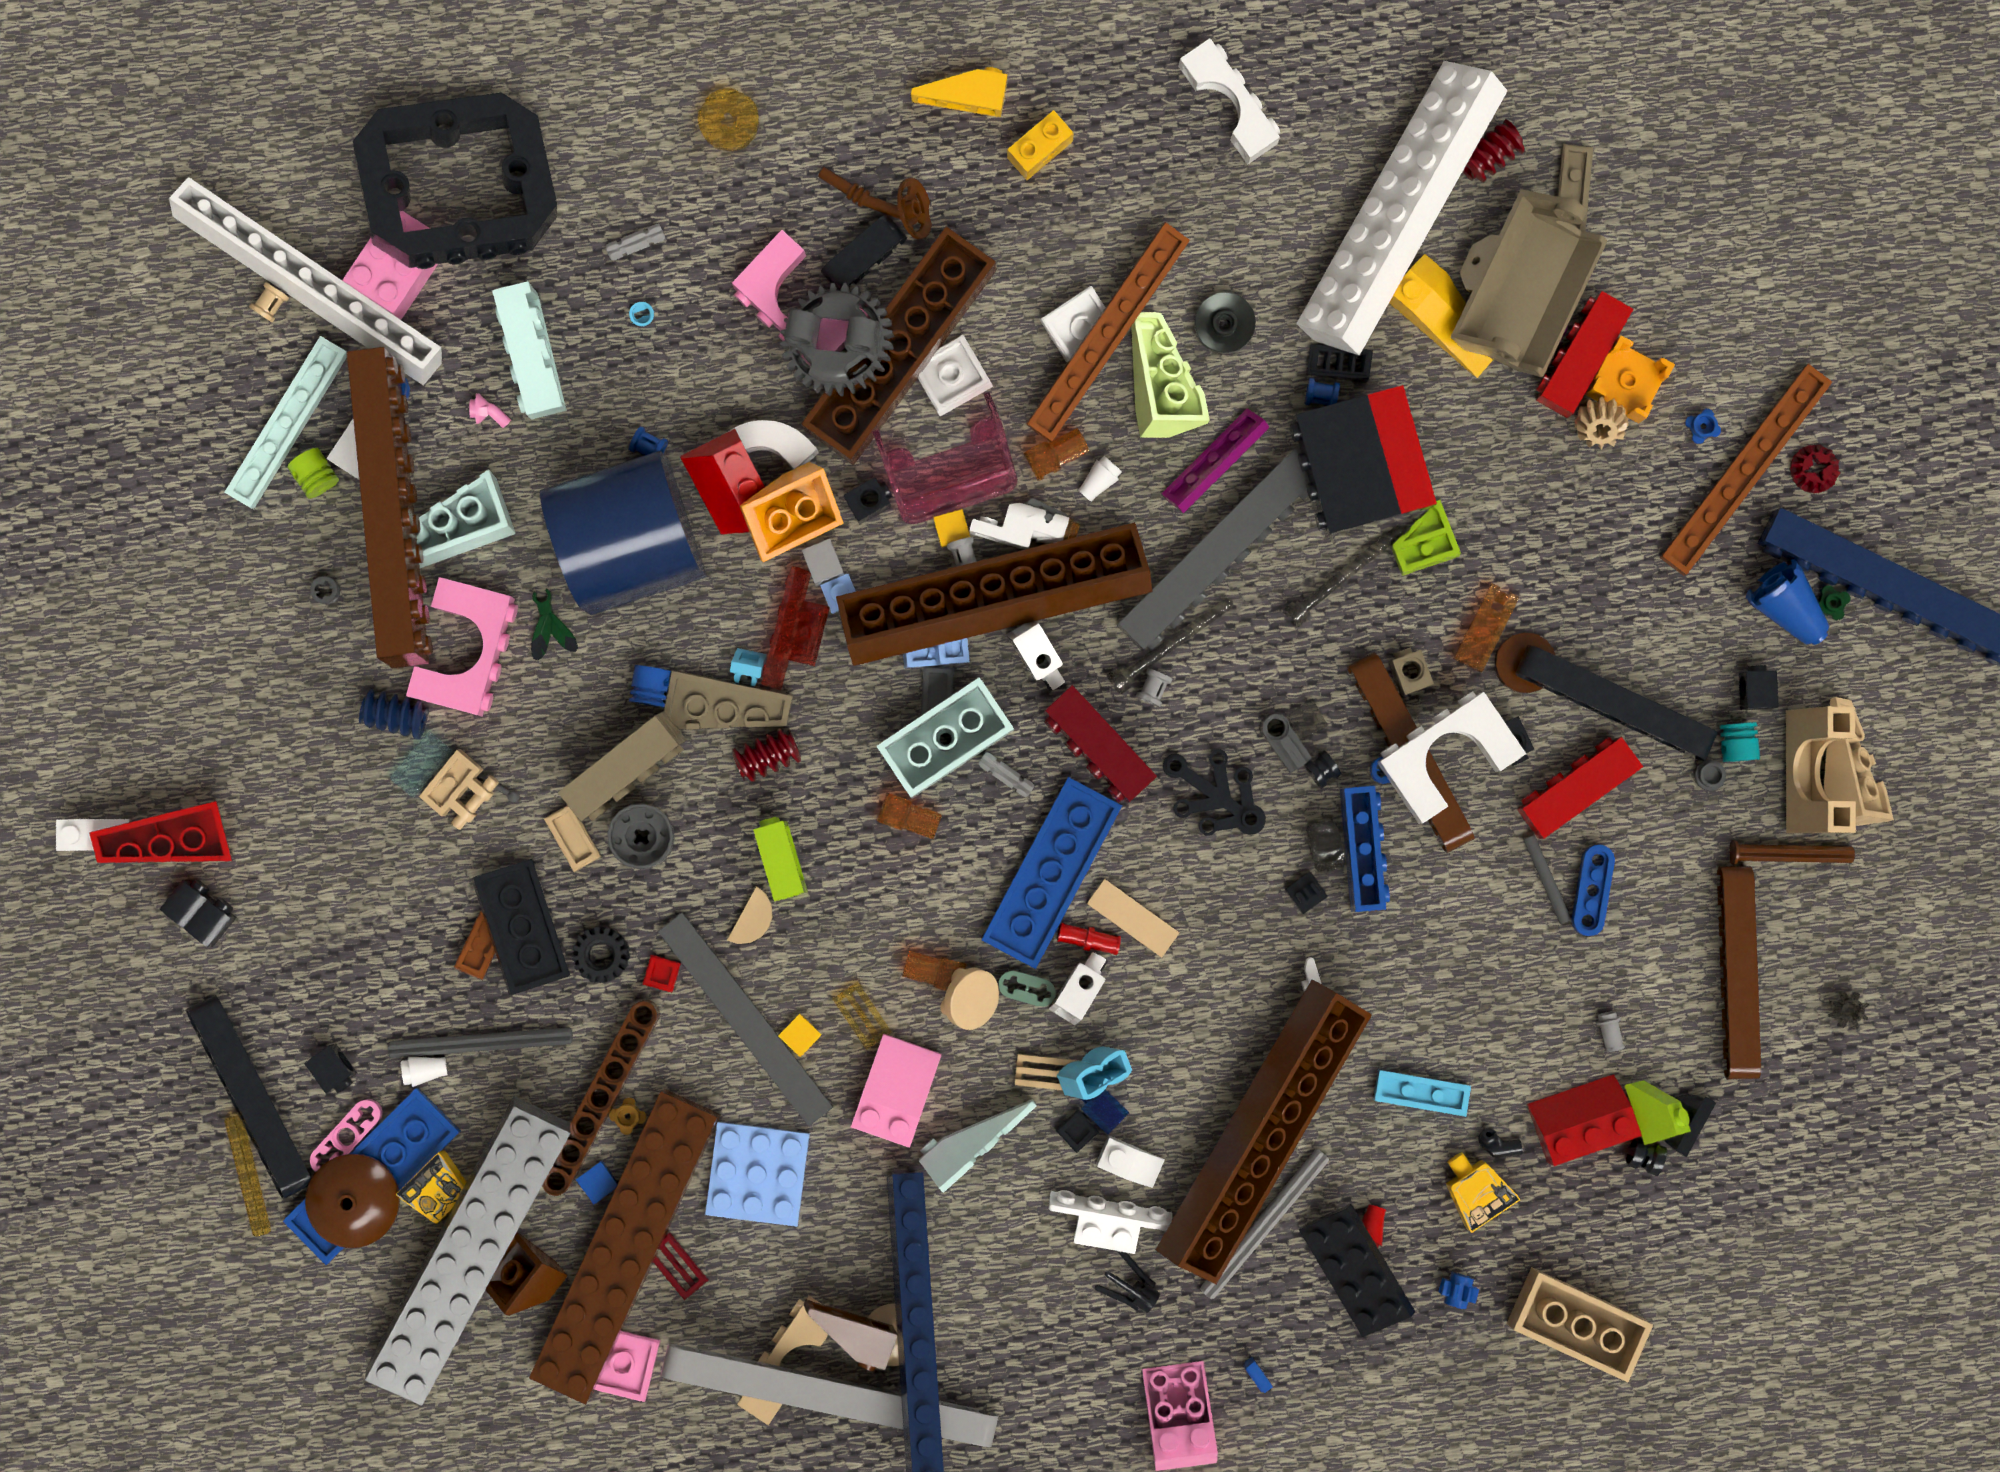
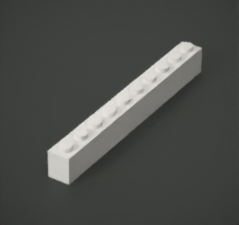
M188 177L169 198L174 218L368 349L385 347L392 356H395L398 364L403 366L405 374L420 384L424 385L442 364V352L439 345Z

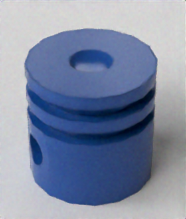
M635 665L631 687H634V690H630V694L633 696L629 698L628 702L665 708L663 700H666L667 696L664 695V692H668L671 671Z

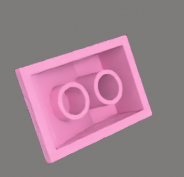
M883 1034L851 1128L910 1148L942 1053Z

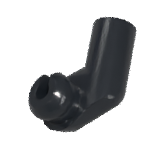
M1491 1128L1483 1129L1478 1136L1480 1146L1494 1158L1523 1154L1520 1139L1503 1141L1496 1134V1131Z

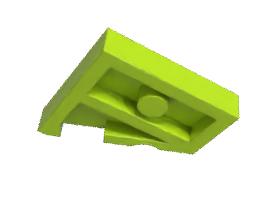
M1441 500L1436 501L1437 504L1419 518L1392 545L1391 549L1402 576L1460 557L1461 552Z

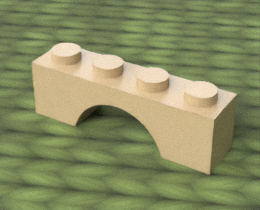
M809 1295L806 1298L807 1300L820 1303ZM799 1299L789 1313L793 1320L787 1328L781 1325L772 1339L776 1343L770 1354L764 1351L758 1362L780 1366L783 1357L796 1347L802 1345L821 1347L828 1334L807 1314L804 1307L805 1301ZM740 1395L741 1398L737 1404L767 1425L770 1424L782 1406L780 1403Z

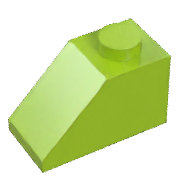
M1644 1080L1624 1085L1638 1122L1644 1145L1691 1132L1689 1116L1682 1107L1681 1101Z

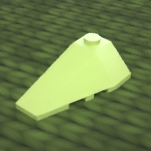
M1141 312L1131 326L1135 412L1140 437L1169 438L1208 424L1210 419L1205 394L1200 385L1196 386L1190 375L1191 367L1188 362H1183L1176 348L1177 341L1162 313Z

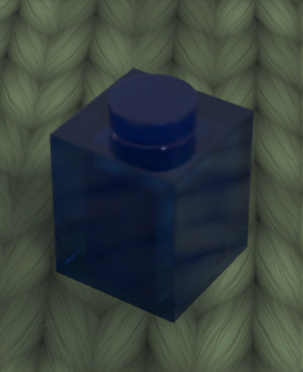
M1107 1089L1095 1098L1081 1099L1084 1102L1080 1106L1081 1109L1107 1135L1129 1114V1111Z

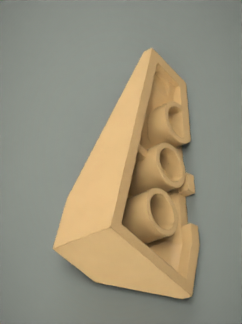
M1838 697L1830 699V706L1854 707L1851 700ZM1855 711V739L1835 740L1827 746L1824 792L1832 801H1856V826L1889 822L1894 819L1888 793L1883 781L1875 783L1870 769L1876 762L1873 754L1869 755L1867 750L1860 745V741L1864 740L1865 734Z

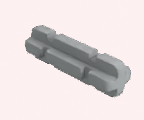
M655 224L647 227L648 230L645 232L642 229L620 238V242L615 240L606 244L609 258L617 260L622 258L624 253L629 255L649 247V243L654 242L656 244L664 241L665 235L661 226Z
M986 752L979 761L981 768L987 772L990 770L994 777L1011 789L1013 787L1017 789L1016 792L1023 797L1029 796L1033 790L1034 784L1026 778L1022 779L1020 777L1021 774L1002 761L999 763L992 754Z

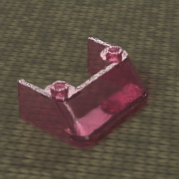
M990 392L984 393L990 416L978 420L970 428L972 442L914 461L912 453L905 448H895L886 451L879 431H872L896 504L904 522L908 524L922 523L933 519V517L1007 494L1016 487L1018 479L1003 425Z

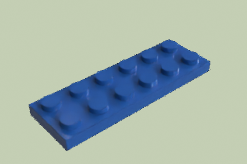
M1068 777L981 940L1036 969L1122 805Z
M416 1088L350 1154L367 1155L383 1163L393 1174L400 1191L461 1130L419 1088ZM349 1198L343 1200L344 1207L351 1209L352 1201ZM305 1199L283 1220L325 1265L329 1264L344 1249V1247L329 1243L315 1231L307 1216Z

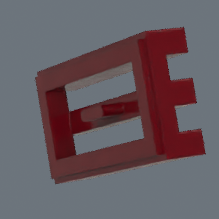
M669 1232L664 1237L659 1249L689 1284L690 1288L686 1291L657 1255L653 1263L685 1301L709 1279ZM667 1242L675 1249L699 1281L694 1282L665 1246Z

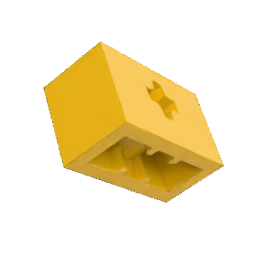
M1053 110L1007 149V159L1028 180L1073 142L1074 133Z

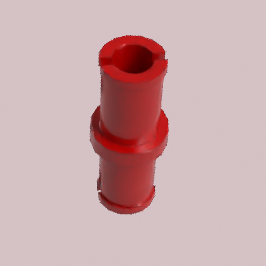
M1061 922L1057 934V942L1081 946L1085 951L1094 949L1117 956L1121 936L1097 932L1095 928L1089 926L1087 929Z

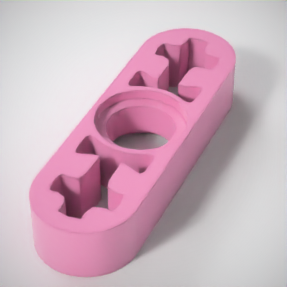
M372 1099L358 1102L312 1152L310 1156L312 1169L316 1172L321 1167L319 1165L321 1158L318 1155L330 1152L333 1146L328 1145L330 1141L336 1149L344 1152L342 1155L350 1154L382 1119L383 1111L381 1105ZM362 1107L365 1109L372 1107L374 1109L372 1112L374 1119L373 1121L371 1119L363 1121L360 1127L365 1130L362 1133L360 1128L356 1124L349 1122V1120L353 1118L354 1122L358 1121L363 1115L360 1109ZM350 1128L354 1132L355 1140L351 1145H344L340 1142L339 1132L341 1129ZM335 1152L330 1158V1160L335 1157L341 1156L340 1153Z

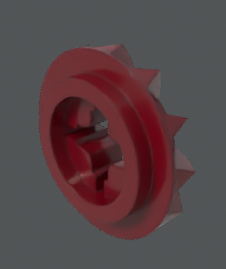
M1821 444L1808 445L1794 455L1790 465L1791 477L1794 483L1803 491L1809 493L1824 492L1835 485L1841 473L1838 465L1840 460L1835 457L1833 450L1827 449ZM1812 460H1815L1816 464H1827L1826 467L1819 471L1820 477L1817 476L1816 472L1805 473L1809 467L1813 466Z

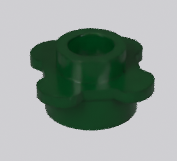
M1830 585L1821 589L1822 595L1818 601L1823 613L1831 616L1835 621L1843 619L1845 615L1844 608L1851 600L1850 595L1847 592L1840 593ZM1831 600H1834V601H1835V605H1834V606H1832V605L1830 604V601H1831Z

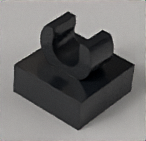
M1310 871L1285 888V891L1302 914H1305L1328 897Z

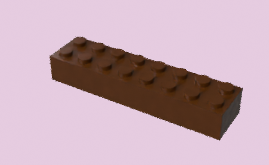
M946 226L886 307L887 315L884 318L891 320L892 326L887 329L893 331L894 337L887 340L893 344V350H884L889 355L890 361H880V364L885 369L884 372L875 369L873 373L876 381L871 380L869 377L866 378V389L859 383L856 384L855 394H852L848 387L844 388L843 396L838 394L836 388L833 389L831 396L824 392L801 423L804 431L854 466L915 383L919 374L923 372L934 354L942 346L997 271L996 261ZM864 358L851 367L847 372L849 379L855 378L853 372L864 364L869 367L872 364L870 360Z

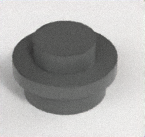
M1706 760L1696 767L1694 778L1700 788L1713 791L1719 789L1724 784L1726 771L1719 762Z

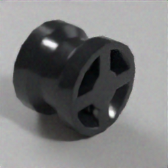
M1325 750L1318 754L1316 760H1309L1304 764L1307 772L1311 774L1312 779L1321 789L1327 785L1329 779L1338 778L1342 775L1337 764Z

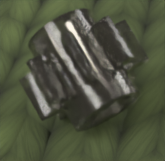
M1840 991L1839 1000H1829V1004L1833 1006V1012L1828 1014V1017L1839 1019L1837 1027L1844 1028L1849 1023L1851 1028L1858 1029V1021L1861 1019L1868 1020V1017L1864 1014L1865 1008L1869 1006V1003L1858 1001L1860 993L1853 992L1848 998L1846 992ZM1848 1005H1853L1854 1010L1849 1012L1850 1016L1845 1015L1844 1011L1848 1009Z

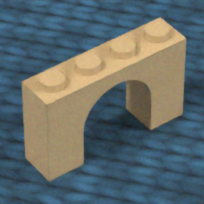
M1826 706L1786 710V833H1856V801L1830 800L1823 790L1820 779L1821 759L1826 747L1835 740L1855 739V707Z

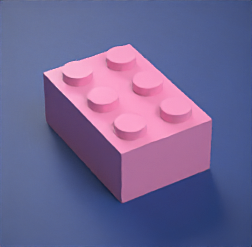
M400 211L403 232L430 229L404 211ZM370 238L342 281L401 320L438 264L428 269L408 268L374 246Z

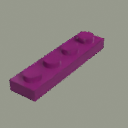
M1247 408L1161 494L1170 504L1184 513L1270 428L1263 418Z

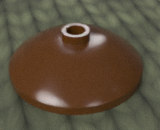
M363 1154L341 1155L323 1164L311 1178L305 1199L307 1216L315 1231L329 1243L344 1248L364 1247L379 1240L393 1226L400 1207V1198L396 1195L399 1192V1187L391 1171L377 1159ZM345 1198H349L352 1201L351 1209L344 1207L343 1200Z

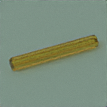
M239 1115L228 1117L225 1119V1126L252 1234L256 1237L266 1235L271 1232V1227L247 1131Z

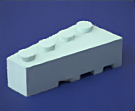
M528 281L492 290L496 303V315L504 332L502 337L506 353L510 354L513 364L510 366L511 376L514 384L518 383L521 393L517 395L521 413L526 412L530 419L567 411L538 293Z
M489 469L479 475L480 478L469 485L465 484L456 490L457 493L442 503L438 502L430 507L431 510L419 517L421 530L420 533H416L417 545H421L424 557L423 563H419L420 568L516 534L497 479Z

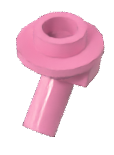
M476 393L475 399H470V418H476V424H480L488 415L502 428L511 421L500 408L486 401L479 393Z

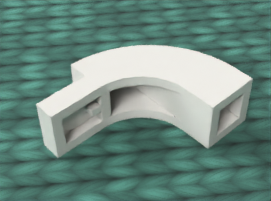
M758 420L733 428L736 429L748 454L754 451L775 453L792 469L810 462L819 453L817 448L801 432L780 422Z

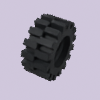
M596 927L585 931L583 935L577 938V943L573 945L572 949L574 951L572 961L575 962L576 966L574 967L576 971H579L581 973L580 976L584 979L587 978L590 982L605 983L619 977L626 970L628 960L630 959V948L624 936L620 935L615 929ZM597 943H605L613 951L612 961L605 967L596 966L590 959V950Z

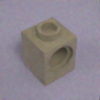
M1411 647L1394 653L1395 660L1388 662L1401 697L1434 685L1421 650L1412 652ZM1406 662L1414 664L1417 669V675L1414 679H1409L1403 674L1402 669Z

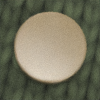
M975 967L955 970L946 991L945 999L940 1006L942 1014L946 1015L952 1024L965 1030H974L983 1026L994 1014L999 1001V986L995 977L991 973Z

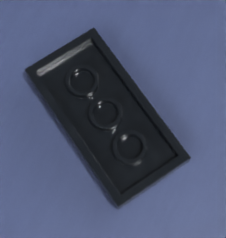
M526 860L471 878L509 996L569 977L570 973L533 860Z
M1352 1204L1313 1220L1299 1229L1362 1337L1413 1316L1415 1313L1413 1306Z

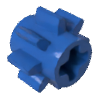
M1451 1272L1449 1280L1442 1278L1438 1292L1441 1295H1445V1304L1460 1309H1467L1468 1302L1476 1304L1479 1289L1472 1286L1474 1278Z

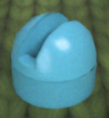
M637 302L630 308L629 316L635 325L646 326L652 322L654 310L646 302ZM645 309L649 310V315L638 319L635 318L634 313Z

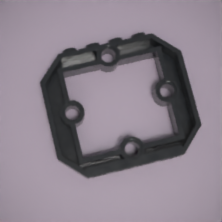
M502 92L381 108L374 113L353 140L354 155L372 244L408 268L428 269L435 264L441 263L456 265L468 259L479 258L481 260H489L497 255L508 253L511 255H522L534 249L557 218V201L538 115ZM443 124L451 126V128L446 130L438 127ZM499 129L507 130L512 154L508 155L502 163V183L510 193L521 194L525 215L479 222L473 218H462L451 226L403 232L400 211L409 206L411 200L410 184L406 175L390 169L386 145L431 139L435 145L441 148H449L458 143L460 135ZM514 171L523 172L524 175L518 177L513 176L511 173ZM393 188L401 190L398 194H391L387 191ZM470 235L473 236L475 239L473 241L467 242L462 240L461 238L463 236Z

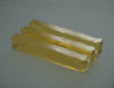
M858 981L832 998L866 1050L881 1041L883 1034L889 1035L892 1033ZM855 990L882 1028L883 1032L878 1034L851 994ZM846 997L873 1036L871 1040L868 1041L841 1001L843 998Z

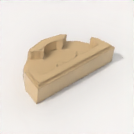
M756 886L727 941L736 944L751 943L761 938L770 928L773 918L772 904L767 894L758 886Z

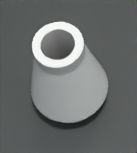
M1105 456L1100 461L1096 459L1078 491L1092 502L1095 497L1119 480L1118 476L1122 471Z
M408 1057V1060L401 1061L404 1085L412 1084V1087L448 1075L445 1057Z

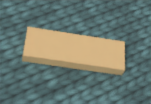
M1106 879L1102 881L1087 902L1090 907L1161 958L1179 935L1177 930Z

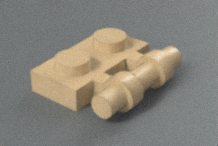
M458 749L419 797L440 816H446L452 809L457 813V816L451 824L461 830L467 822L471 823L477 814L475 812L484 801L488 802L494 795L493 790L499 784V781L489 775L484 783L478 781L476 778L483 771V768L465 752ZM469 788L475 794L465 805L459 799Z

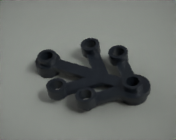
M1217 749L1209 755V763L1213 766L1216 787L1188 768L1187 761L1182 755L1171 754L1164 759L1162 767L1168 777H1181L1209 797L1195 801L1178 800L1173 806L1174 814L1177 817L1185 818L1191 813L1221 808L1234 815L1218 820L1210 817L1201 819L1198 824L1201 834L1210 836L1216 831L1238 828L1244 834L1253 835L1259 833L1264 828L1266 816L1260 807L1254 805L1250 784L1253 774L1249 768L1241 767L1234 773V781L1239 785L1241 805L1231 798L1225 766L1228 756L1225 751ZM1215 753L1223 755L1224 761L1222 764L1218 765L1213 762L1212 758ZM1172 760H1178L1181 763L1179 771L1174 772L1170 769V762ZM1240 771L1248 773L1249 779L1247 782H1240L1238 780V773ZM1179 803L1187 804L1188 812L1186 814L1178 813L1177 806ZM1247 814L1255 815L1256 822L1254 825H1248L1245 822ZM1204 821H1211L1213 823V830L1207 833L1202 829Z

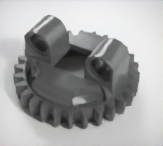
M831 283L830 292H826L821 285L819 286L820 295L815 296L814 293L808 291L810 300L806 302L799 298L798 301L801 308L798 310L791 307L788 312V318L784 319L786 329L781 330V334L785 340L780 342V345L788 351L783 353L782 357L784 360L790 361L786 365L789 371L796 370L793 375L796 380L800 381L804 378L802 384L806 388H809L814 383L813 390L818 394L824 387L825 393L828 396H831L834 388H836L840 396H843L844 388L848 387L852 394H855L856 384L859 383L866 389V378L869 377L871 380L876 381L873 373L875 369L884 372L885 369L880 364L881 360L890 361L889 355L884 350H893V344L887 341L894 337L893 331L887 329L892 326V322L889 318H884L887 315L886 309L879 308L880 301L877 298L871 300L869 291L860 296L859 286H855L852 292H849L847 283H844L841 291H838L836 285ZM861 309H863L871 319H868ZM822 318L849 321L845 340L847 353L816 349ZM800 352L803 354L804 358L810 363V368L803 361L802 357L800 356ZM868 358L872 364L869 367L864 364L853 372L855 378L849 379L847 376L848 370L862 359Z

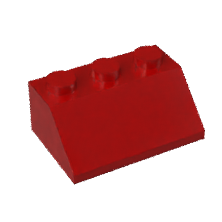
M733 429L680 456L720 534L750 532L740 505L765 488L736 429Z
M1614 1074L1527 1104L1546 1161L1552 1166H1557L1642 1136L1633 1108Z

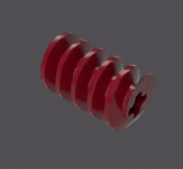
M1505 119L1503 124H1498L1494 127V132L1488 131L1484 135V139H1480L1463 170V173L1469 180L1473 181L1477 178L1480 182L1484 183L1487 180L1484 171L1493 176L1496 174L1495 163L1503 169L1506 166L1503 157L1514 161V149L1520 154L1525 152L1523 140L1517 128L1509 120Z
M780 728L777 729L778 739L776 740L769 733L766 734V744H763L756 738L755 749H751L747 743H744L743 754H740L736 748L732 749L734 760L744 781L745 776L751 782L756 781V771L763 777H766L767 766L774 772H778L779 761L785 767H789L790 757L797 763L801 762V754L790 729L788 735Z

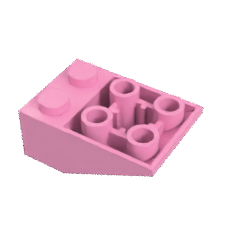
M1199 1361L1142 1369L1155 1471L1217 1463L1218 1451L1204 1362Z

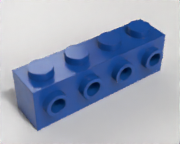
M1375 786L1339 789L1351 912L1386 910V903L1390 902L1388 884H1384L1383 872L1387 871V861L1385 853H1381L1380 841H1384L1383 824L1378 822L1377 811L1381 810L1380 793L1376 792Z

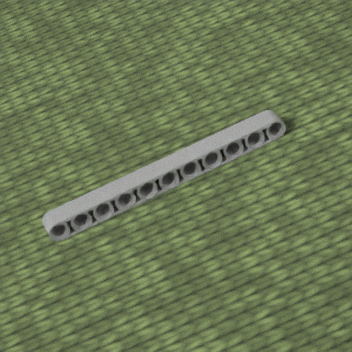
M668 1344L660 1374L665 1379L903 1429L901 1392L678 1344ZM939 1401L942 1438L983 1447H992L999 1415L992 1412L990 1415L979 1413V1409Z

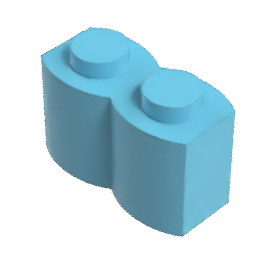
M1102 1046L1089 1051L1082 1061H1074L1064 1066L1057 1074L1064 1095L1088 1100L1100 1095L1108 1085L1117 1084L1126 1079L1131 1073L1132 1068L1124 1050Z

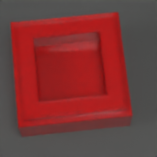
M651 955L643 985L673 993L681 963Z

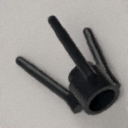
M1117 1251L1143 1283L1137 1281L1131 1286L1118 1276L1106 1271L1105 1276L1129 1292L1128 1297L1100 1285H1096L1095 1290L1129 1305L1135 1311L1141 1309L1145 1313L1150 1312L1160 1297V1292L1154 1289L1156 1282L1147 1277L1128 1253Z

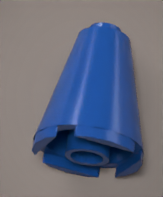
M1791 560L1792 565L1789 566L1785 561L1779 563L1758 579L1763 584L1755 592L1749 589L1746 599L1750 605L1803 644H1819L1828 635L1829 623L1801 566L1795 560Z

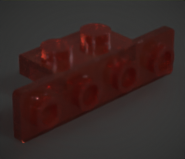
M797 566L791 567L790 573L786 578L785 593L782 604L778 609L775 631L770 639V651L767 662L762 671V685L777 690L782 689L789 661L815 667L830 607L805 601L811 573Z

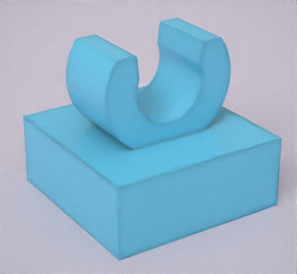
M737 648L730 668V672L735 673V683H739L741 676L746 675L752 679L751 686H755L765 668L767 654Z

